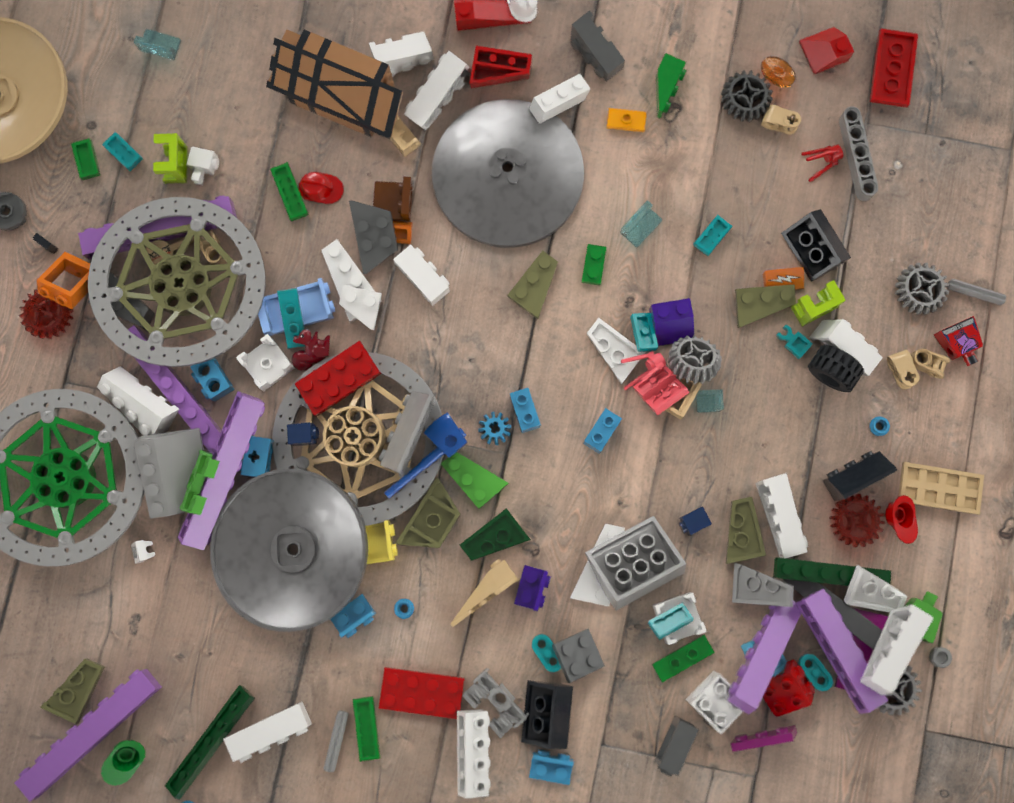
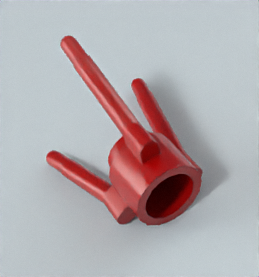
M840 145L827 146L801 153L802 156L816 154L807 157L806 161L824 157L826 162H830V164L809 178V182L818 178L831 167L838 165V160L842 159L844 155Z

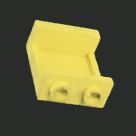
M386 520L383 523L365 526L368 539L367 564L395 560V556H398L397 545L393 544L392 536H395L394 524H390V521Z

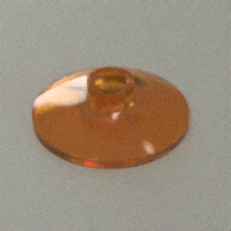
M769 56L761 63V71L764 77L772 84L785 88L795 82V72L785 60Z

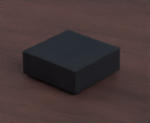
M36 233L32 237L34 241L52 254L57 252L58 248L40 234Z

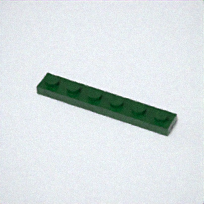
M775 557L773 578L849 586L856 566ZM862 567L891 585V570Z
M239 685L165 784V787L175 799L180 800L222 744L224 738L228 736L255 699L244 686Z

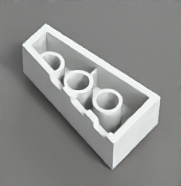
M450 51L441 56L437 68L429 73L428 81L417 90L416 98L410 101L405 108L406 112L404 115L424 130H427L442 111L440 107L442 105L446 106L452 100L454 90L462 88L464 78L466 76L471 77L472 69Z
M121 366L102 375L97 386L100 392L126 416L128 421L143 436L168 432L179 411V408L175 405H168L166 403L167 399L154 395L150 387L139 384V379Z
M787 473L755 483L779 557L789 558L806 553L808 542L801 530L802 524L797 515Z
M913 604L891 610L860 682L880 695L894 692L898 686L899 679L932 622L933 617Z

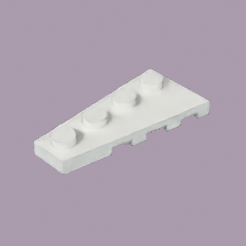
M337 239L322 249L323 256L340 297L343 285L375 292ZM345 309L349 322L352 323L357 318Z
M605 524L594 547L624 532L625 528ZM587 561L570 598L610 606L609 599L605 595L589 561Z

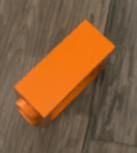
M64 252L36 280L38 293L45 298L57 302L61 306L73 309L88 293L90 263ZM63 271L81 278L71 291L52 283Z

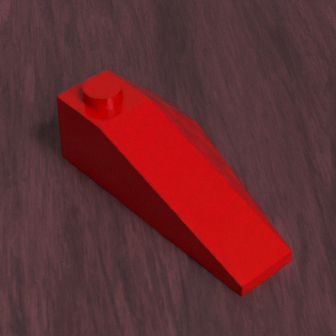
M454 0L457 31L531 23V21L520 22L515 19L509 10L507 0Z

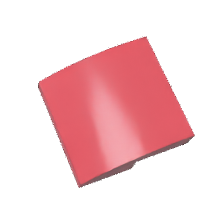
M667 366L659 369L644 382L640 381L633 386L638 395L657 415L689 393L687 387L676 378Z

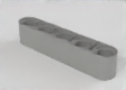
M850 106L840 116L839 126L855 194L859 200L868 201L878 191V183L861 112L857 107ZM846 116H851L853 121L848 120ZM850 133L855 134L858 139L853 138ZM855 151L860 152L862 157L857 156ZM859 169L864 170L866 175L861 174ZM863 187L868 188L870 193H866Z

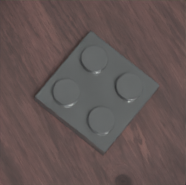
M589 628L552 645L568 683L605 666Z

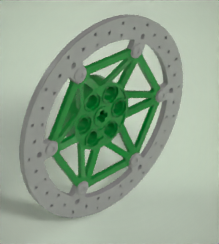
M44 390L25 396L0 412V443L7 433L19 422L38 412L41 415V419L6 449H0V484L4 512L0 514V550L15 559L33 565L66 566L86 561L104 552L126 532L135 519L144 497V488L134 441L139 437L128 419L114 406L99 397L78 390ZM68 408L83 411L105 424V428L101 431H96L57 417L56 409ZM60 424L92 435L94 438L71 450L57 425ZM43 427V454L40 457L12 454L14 450ZM51 429L61 446L60 448L51 449ZM115 438L121 447L125 460L126 482L123 492L117 491L110 442ZM96 445L89 458L82 454L84 451ZM102 448L104 450L108 488L96 479V472L93 466ZM62 454L63 461L59 464L58 457ZM12 460L33 462L34 465L29 473L13 463ZM81 461L82 466L77 470L76 463ZM6 467H9L30 481L29 488L12 506ZM47 467L48 473L46 476H43V469ZM83 480L84 487L79 489V482ZM96 486V487H97L98 489H100L104 494H95V493H92L93 490H94V487ZM47 487H50V494L46 496L45 490ZM68 493L69 499L67 502H64L63 496ZM32 494L39 500L38 503L20 509ZM87 499L103 500L99 506L72 527L76 506L82 504ZM114 504L117 506L113 516L99 531L85 540L75 543L74 535L109 505ZM44 506H51L57 531L22 519L21 516ZM60 508H69L65 526ZM16 523L58 538L59 546L45 547L32 544L15 535L9 530V527Z

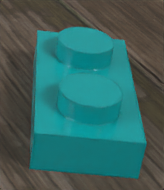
M651 313L632 314L630 319L637 351H656L658 343Z

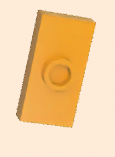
M609 108L608 129L645 131L646 112Z

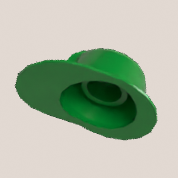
M124 740L116 744L101 767L103 780L113 786L127 782L145 759L146 751L144 746L134 740Z

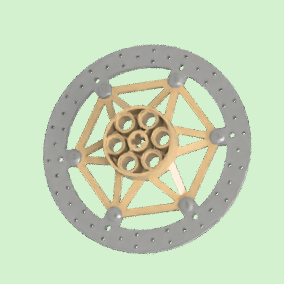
M368 352L380 372L400 383L410 394L414 391L434 397L435 403L425 424V430L442 416L435 395L427 383L415 371L394 358ZM333 356L315 364L304 372L284 396L273 427V455L277 470L291 469L294 466V469L308 470L326 478L328 477L314 466L332 461L340 463L345 483L344 491L357 506L359 498L397 482L412 470L410 468L411 459L404 475L381 466V462L377 460L383 449L387 450L388 448L386 438L391 431L395 432L397 424H394L385 430L382 420L397 418L399 413H403L405 406H403L402 401L371 380L356 391L349 406L339 410L332 407L326 410V412L332 413L328 421L323 414L317 416L324 426L323 441L311 453H309V445H303L301 457L294 459L292 445H287V424H294L301 406L307 409L306 423L313 422V413L305 400L301 399V394L295 383L335 357ZM371 388L384 395L403 411L375 415L372 409ZM364 390L366 408L356 406ZM360 412L361 419L354 422L353 417L355 413ZM342 420L343 427L340 430H336V423ZM376 424L377 430L370 434V425ZM355 434L358 435V438H357V439H355V438H354V440L351 439V436H352V435H355ZM427 436L422 459L437 447ZM339 440L340 447L334 450L333 443ZM373 443L374 451L368 454L366 447ZM324 448L330 455L313 459ZM354 451L356 458L350 462L348 456ZM443 455L437 462L435 461L407 483L393 497L375 505L357 506L360 514L363 515L362 519L365 526L391 520L416 504L433 483L439 471ZM372 464L395 473L394 476L359 491L366 465ZM348 467H357V474L351 487Z

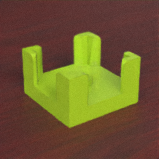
M177 133L154 134V143L163 144L164 155L169 156V161L154 162L153 172L155 174H165L164 178H162L164 184L187 183V145Z
M834 280L827 283L826 288L816 294L820 300L816 305H814L807 294L799 298L797 304L791 306L802 327L835 310L846 301Z

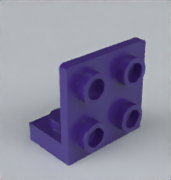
M524 565L514 604L533 609L534 611H538L539 607L543 608L546 597L542 595L544 587L548 588L551 576L547 575L548 571Z

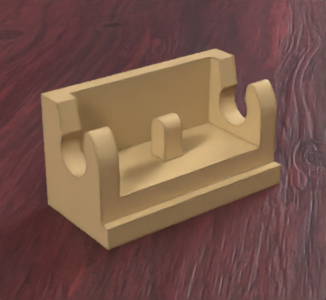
M397 115L390 140L406 157L418 148L421 143Z
M680 379L679 381L687 387L689 393L665 411L681 420L702 386L700 382L694 384L693 381H689L687 383L686 379Z

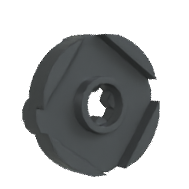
M1 192L0 230L10 231L24 225L27 215L24 201L13 193ZM6 207L10 209V213L8 215L2 214V212L5 211Z

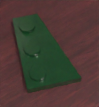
M506 508L462 542L460 547L469 559L473 561L531 539Z

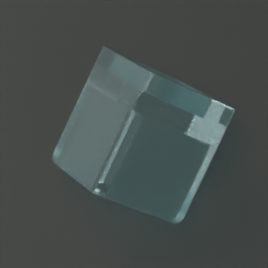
M723 389L698 391L696 394L697 412H721L724 409Z

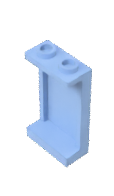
M319 278L318 282L297 287L304 326L334 318L332 312H335L333 301H329L328 294L331 292L327 282L324 283L323 279ZM278 294L265 296L258 313L263 334L272 336L283 333L284 326Z

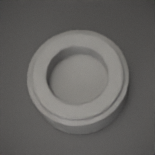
M935 647L931 650L929 659L934 666L945 668L950 665L952 655L946 648Z

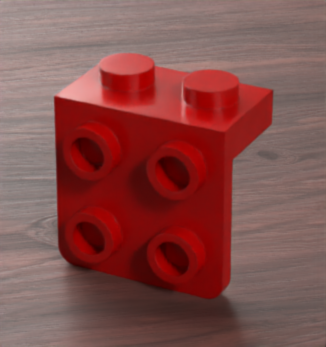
M792 659L786 662L784 673L771 677L763 699L772 713L779 717L811 706L815 688L805 677L803 668L800 665L798 666L796 661Z

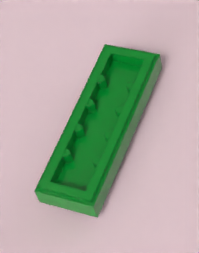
M286 162L271 168L272 176L290 221L292 222L309 215L289 163Z
M703 634L652 663V666L663 683L715 652Z
M374 696L352 699L359 762L380 759Z

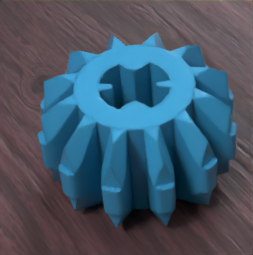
M491 412L492 418L485 414L484 418L487 422H479L484 427L479 428L478 432H486L481 436V439L484 440L489 437L487 440L489 445L492 439H495V445L499 444V438L503 443L506 442L503 435L510 437L511 433L506 430L512 428L510 424L504 425L509 421L508 417L501 420L502 413H499L497 418H495V412ZM494 424H498L500 431L492 433L490 426L493 425L494 427Z

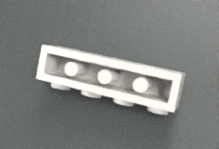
M300 702L224 738V742L232 761L240 760L242 763L252 758L251 753L258 751L261 754L271 749L270 744L277 742L280 745L290 740L288 736L296 733L299 736L307 732V727L312 723L303 702Z
M480 709L457 711L458 795L464 798L489 796L491 783L488 778V769L490 768V759L488 757V748L490 746L488 726L490 718L488 711Z

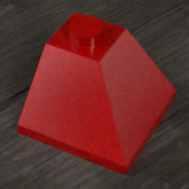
M835 27L799 40L813 74L848 62L855 52L847 35Z

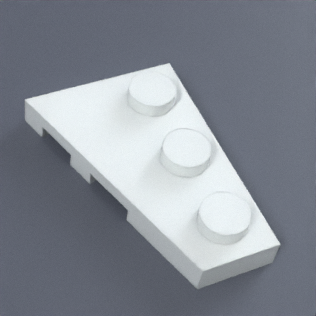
M600 318L596 320L587 332V336L622 384L640 360L621 363V360L643 355L646 352H638L634 343Z
M857 565L843 601L848 605L891 612V610L904 607L907 596L902 591Z

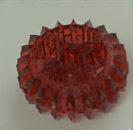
M34 289V295L27 294L28 301L22 300L25 306L19 307L20 310L24 311V313L19 315L23 319L20 323L26 326L25 330L31 332V335L38 336L40 339L45 337L52 339L53 335L59 337V331L66 332L65 326H71L68 320L74 318L69 314L74 312V309L61 306L57 302L41 296L37 289ZM57 305H59V315H57ZM41 310L48 311L52 316L45 315Z
M858 493L855 497L852 495L848 499L846 498L841 500V502L835 503L838 509H831L835 516H830L829 519L835 520V523L831 524L830 527H836L837 530L833 532L834 535L841 534L838 539L839 541L845 540V545L849 546L852 543L853 547L856 548L859 544L861 547H866L867 543H874L873 538H880L876 532L881 533L884 531L879 525L885 524V521H880V517H883L885 514L878 513V510L881 509L880 505L874 507L876 500L869 501L868 495L862 498V495ZM852 504H858L864 507L857 513L853 510L848 509V507ZM843 514L847 518L846 527L843 524ZM869 514L871 517V525L867 522V516ZM854 517H859L858 522L860 524H855L856 519ZM857 528L866 532L861 537L853 536L850 533Z

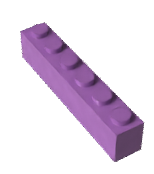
M821 589L796 602L859 714L869 713L887 702L886 695H880L860 682L868 664L864 659L862 650L854 642L852 633L843 623L841 614L832 604L830 595L824 589Z
M793 601V607L769 605L770 612L761 621L763 627L761 631L755 634L753 638L755 643L745 654L744 658L747 660L736 673L739 677L736 682L734 681L728 690L730 695L727 701L747 714L757 710L801 615V611L795 601Z

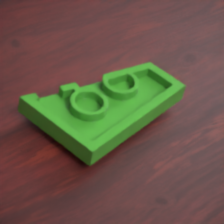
M458 452L441 463L478 509L509 484Z

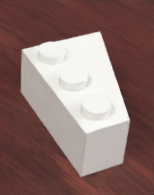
M424 32L404 35L402 40L393 42L391 38L385 39L384 44L375 45V42L369 43L373 58L389 64L392 77L396 73L409 71L417 65H426L433 60L432 50Z
M844 319L822 320L809 337L813 341L819 340L824 345L837 347L852 355L863 366V376H869L883 358L877 353L878 349L868 344L864 340L865 337L855 332L851 328V324Z

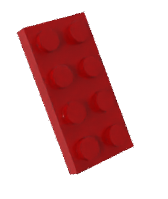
M883 28L879 30L870 102L908 108L910 105L916 58L917 33Z
M359 340L296 382L295 386L313 415L317 417L382 373Z
M384 667L379 709L457 719V711L461 709L465 678Z

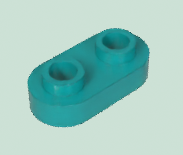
M545 634L535 636L532 640V648L544 667L550 672L559 671L561 666L553 650L551 639ZM539 641H545L546 645L544 648L538 646ZM550 658H556L557 663L551 665L549 663Z
M803 654L798 660V666L800 665L803 668L805 677L813 684L815 689L819 691L829 690L833 685L831 674L815 655ZM810 660L811 666L807 668L805 662ZM819 677L824 678V682L822 684L818 683Z

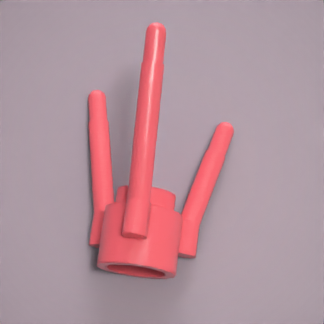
M651 351L647 354L622 359L621 363L648 358L645 362L648 370L627 384L624 390L629 389L640 380L644 382L659 369L665 367L666 361L663 355L659 352L654 354Z

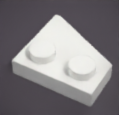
M343 285L339 304L368 328L375 330L382 293Z

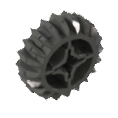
M745 70L741 72V75L736 72L734 77L730 76L727 80L728 82L724 83V89L721 91L723 96L721 102L725 103L723 109H729L728 115L735 114L734 120L738 116L741 117V122L745 118L749 122L752 121L753 117L757 120L760 115L764 116L766 108L770 106L769 103L773 100V97H771L773 90L769 89L770 83H765L766 77L759 78L760 73H757L755 76L752 70L749 74H746ZM742 85L740 91L732 94V90L735 87ZM761 99V103L752 108L753 102Z

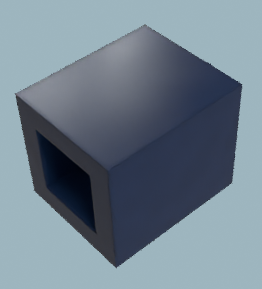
M310 422L287 424L288 444L292 446L317 444V439H319L318 427Z
M703 506L680 517L681 522L678 523L682 532H687L688 536L712 525Z

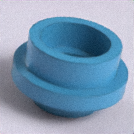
M878 416L870 421L869 428L874 435L883 436L888 433L890 424L886 418ZM877 423H880L882 425L881 430H878L876 428Z
M400 599L394 606V612L399 618L407 619L414 613V604L409 599ZM402 605H407V612L401 611Z

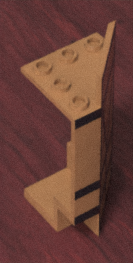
M286 29L281 40L274 37L273 45L276 46V52L271 55L269 70L272 71V74L267 80V88L286 95L289 102L293 105L369 137L376 133L391 139L403 92L395 88L389 64L305 29L301 35Z

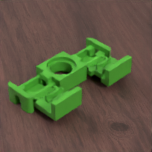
M199 451L198 460L186 487L185 497L180 505V509L184 512L200 516L202 514L207 498L198 494H200L205 477L214 479L220 462L210 458L213 457V454L210 452Z

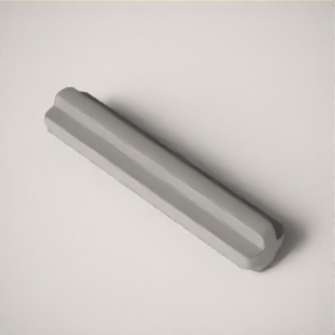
M951 279L948 282L950 284L947 288L958 293L1002 305L1006 301V295L956 279Z
M340 710L337 712L324 765V770L327 772H334L349 715L346 711Z

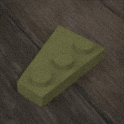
M542 251L509 292L508 298L536 319H539L558 261Z
M795 284L735 289L738 328L796 304Z
M748 497L731 501L726 564L766 556L753 498Z
M88 658L84 659L40 708L74 724H78L105 666Z

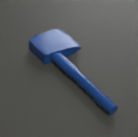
M448 412L436 419L424 431V434L437 447L384 492L388 498L398 493L401 488L432 465L442 455L446 454L450 458L468 443L465 439L466 433L461 427H457Z

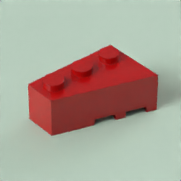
M476 45L470 77L471 89L530 79L533 61L532 54Z

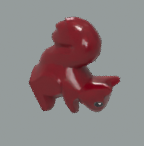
M305 329L293 338V342L305 345V350H299L292 355V365L297 370H308L313 366V363L320 362L329 357L330 335H327L324 340L318 339V331H315L313 337H311L310 330Z

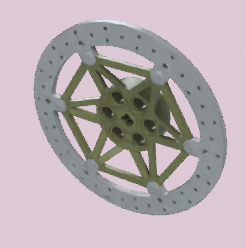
M170 197L154 200L134 208L119 218L99 242L93 254L88 275V292L92 311L109 339L123 351L139 360L167 367H184L203 363L218 357L236 345L256 320L262 306L266 286L265 267L261 252L244 224L227 210L213 203L187 197ZM167 217H192L188 225L144 234L139 230L148 223ZM207 222L221 229L232 239L242 255V260L234 261L204 229ZM188 232L177 253L172 256L149 241L154 238ZM201 236L223 257L227 264L202 265L200 263ZM194 237V257L184 255ZM126 239H129L132 244L116 287L108 288L109 273L114 257ZM145 246L163 259L154 265ZM139 249L151 270V274L147 278L124 285L136 252ZM191 264L189 270L183 271L185 265ZM167 268H172L170 274L164 275V271ZM226 271L213 280L210 279L208 272ZM245 274L246 288L243 301L234 318L227 324L223 317L238 276ZM230 277L219 311L216 313L209 300L212 287ZM198 278H204L202 284H196ZM182 283L184 286L180 288L178 284ZM145 285H149L150 294L129 292ZM160 286H165L163 292L157 293ZM192 296H198L195 302H189ZM128 298L150 300L158 303L154 327H151L127 301ZM178 300L176 306L170 307L171 301ZM120 301L149 332L148 341L138 338L121 323L113 309V302ZM206 305L210 317L199 310ZM165 310L172 315L161 327L163 311ZM194 314L206 321L205 324L167 331L179 316ZM209 329H213L216 332L215 336L195 345L185 347L162 346L164 339Z

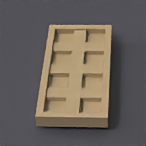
M903 462L898 497L902 495L909 496L915 505L979 515L984 475Z

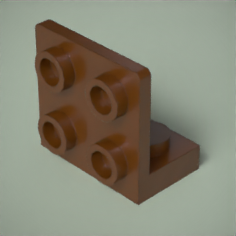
M403 176V182L376 181L374 184L373 206L391 211L393 220L411 221L412 178Z

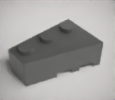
M589 10L572 24L570 43L576 51H580L584 61L595 68L597 76L607 82L624 68L625 60L612 41L608 42L601 34L604 30L601 26L597 28L591 19L593 14Z
M111 271L109 273L108 288L116 287L119 280ZM128 298L127 301L150 324L155 313L141 299ZM120 301L112 303L118 318L146 330Z

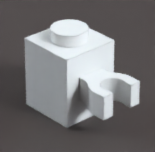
M191 146L187 161L188 167L194 171L191 180L195 184L203 185L204 174L214 175L215 170L219 167V159L214 151Z

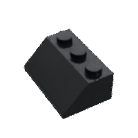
M821 209L808 213L781 233L801 266L804 267V271L811 282L851 258Z
M871 450L861 455L862 460L858 462L852 460L844 464L845 469L841 471L835 469L826 474L828 478L824 479L823 482L833 500L839 501L898 471L897 468L880 451L873 453Z
M527 680L524 714L529 713V715L523 722L521 742L546 749H567L573 686Z

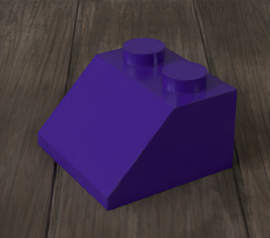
M690 298L651 304L649 312L652 316L658 346L674 344L680 337L684 339L687 335L690 338L694 336V316Z

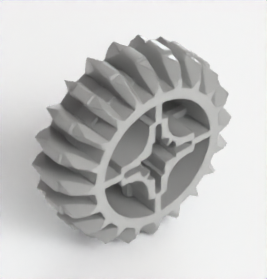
M916 263L915 266L909 265L907 269L901 271L902 275L897 277L899 282L895 284V287L899 290L895 291V294L901 296L897 301L901 302L903 300L902 308L909 306V312L915 310L916 315L921 314V312L924 315L929 314V312L933 313L937 311V308L943 306L942 302L948 299L945 295H948L950 291L945 288L950 283H944L943 281L947 276L941 277L940 273L942 270L936 272L935 265H932L930 268L928 263L923 265ZM910 278L913 286L911 291H909L908 287ZM928 286V287L925 288L923 291L919 290V291L916 292V290H918L920 287H923V288H924V287ZM933 286L935 287V296H934V299L932 298V296H933V294H932V287H933ZM913 297L919 298V299L921 300V302H920V301H917V300H916L915 298H913Z
M687 335L684 339L680 337L677 342H674L669 351L668 363H670L669 366L673 370V374H679V380L684 378L687 383L693 381L696 384L699 381L703 384L705 381L710 382L712 377L715 378L721 367L722 356H720V350L716 349V344L711 345L710 340H703V336L698 339L695 335L692 338Z
M907 666L904 670L903 678L899 679L896 690L891 694H885L887 697L891 695L897 700V703L888 704L885 702L877 707L880 708V712L885 713L887 711L888 715L892 716L894 712L897 715H901L902 710L906 713L909 712L908 705L913 708L916 707L912 701L920 700L915 695L916 692H922L921 689L916 688V685L921 684V682L914 680L918 674L915 672L911 673V666ZM905 686H907L906 694L904 696L903 689Z

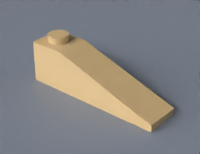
M498 559L490 565L491 570L487 572L451 622L452 627L519 580L505 560L501 562Z

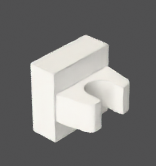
M140 540L131 544L135 564L155 556V552L148 553L146 551L147 546L153 545L152 541Z

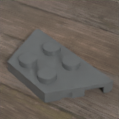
M350 200L349 204L363 274H368L373 268L399 250L392 213L388 210Z

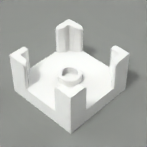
M268 334L260 339L262 344L250 353L242 352L236 357L262 391H266L295 369L273 338Z
M692 592L652 605L655 615L658 616L683 602L694 618V621L664 637L665 644L667 645L678 642L677 640L694 634L699 635L707 632L704 622L700 620L695 606L696 599Z

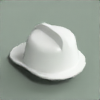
M507 0L511 14L520 22H529L536 17L537 0Z

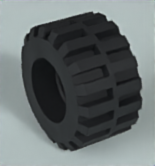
M830 345L820 346L808 365L809 371L815 378L841 392L850 393L864 373V368L857 359L849 353Z

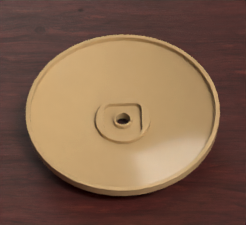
M0 17L1 164L30 153L50 136L61 119L68 91L67 76L63 62L52 44L31 26Z

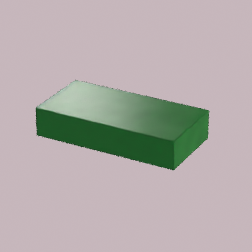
M88 138L71 143L80 179L83 181L101 176L92 140Z

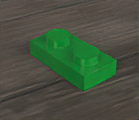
M587 245L581 283L601 285L607 247Z

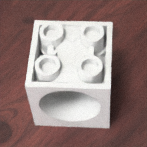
M713 671L685 700L717 732L722 734L743 711L727 701L730 695L728 690L731 685L721 674Z

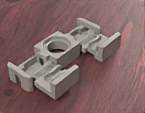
M486 668L475 678L474 684L462 696L474 709L481 703L479 700L483 697L487 698L500 712V717L492 719L489 726L501 738L512 727L517 728L524 722L529 713L524 714L513 702L515 697L502 683L498 685L487 673L489 669ZM496 694H504L506 702L500 703L496 699Z

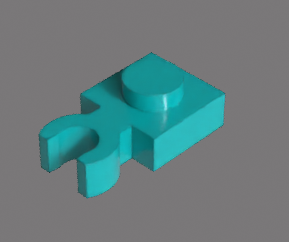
M785 325L783 329L786 330L787 335H782L778 332L776 336L779 340L788 342L784 347L796 358L800 359L813 343L799 331L794 335L791 327Z

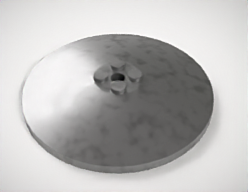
M502 99L477 105L452 122L437 145L432 164V181L438 204L455 228L482 244L500 248H514L539 242L557 231L568 220L580 199L584 181V164L577 140L567 125L557 116L539 124L529 110L531 102ZM505 164H511L513 170L505 172L502 167Z
M273 470L247 481L224 504L212 532L210 547L211 566L221 594L227 603L243 618L269 630L281 632L301 631L328 621L338 614L353 598L364 577L367 565V532L357 506L350 496L335 482L306 470ZM292 544L298 546L296 555L290 553L289 549Z

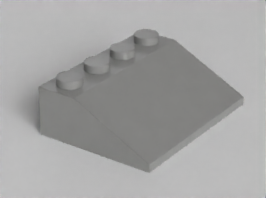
M412 391L411 395H406L403 402L405 409L403 413L398 414L395 420V424H397L395 432L391 431L388 436L387 442L389 446L387 450L383 449L379 457L381 466L404 475L434 406L433 396Z
M200 428L139 437L134 441L150 519L184 513L180 509V505L185 497L186 487L198 460L199 451H204Z
M654 516L585 552L605 595L616 611L684 574L686 562Z

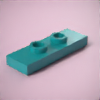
M297 288L278 290L277 294L287 348L305 346L293 342V338L305 330Z

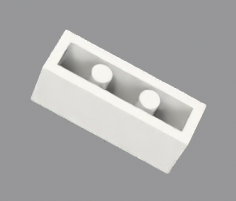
M578 74L534 97L529 110L538 123L541 124L583 102L590 91V87L581 74Z
M409 245L393 259L394 263L426 300L434 306L450 292L448 287L450 283L443 275L439 277L435 272L437 271L436 267L430 261L427 263L423 259L424 254L418 247L414 249L412 245Z

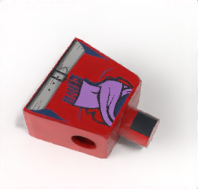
M974 316L934 334V337L951 360L962 356L967 366L979 362L974 351L983 347V343Z

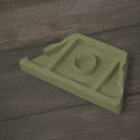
M437 477L398 538L397 544L440 548L461 515Z

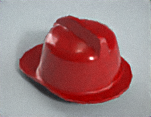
M310 172L301 178L299 191L306 200L333 204L342 198L344 186L336 176L320 172Z
M899 496L895 502L888 504L885 518L887 523L895 530L899 540L903 543L911 544L917 539L918 535L915 504L909 496Z

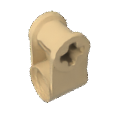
M770 105L766 108L761 124L766 129L791 135L797 131L801 123V116L795 111L787 110L777 105Z
M213 229L209 230L208 234L220 245V241ZM201 236L200 249L211 265L226 264L221 255H219L217 260H212L213 256L219 253Z
M919 349L911 353L917 370L934 378H944V369L946 364L950 362L948 357L927 349ZM917 355L922 357V363L917 360Z
M908 350L887 356L888 366L894 375L897 385L901 389H910L918 383L920 377Z

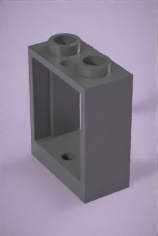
M674 716L654 760L660 772L670 777L672 774L679 776L699 731L693 724L677 716Z

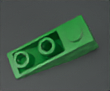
M665 53L656 74L657 117L660 119L663 112L667 114L671 106L669 100L671 96L675 97L679 89L677 83L679 80L683 81L687 72L684 69L685 61Z

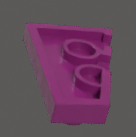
M796 725L781 727L771 731H759L750 736H747V734L737 735L730 743L732 752L792 742L797 735Z

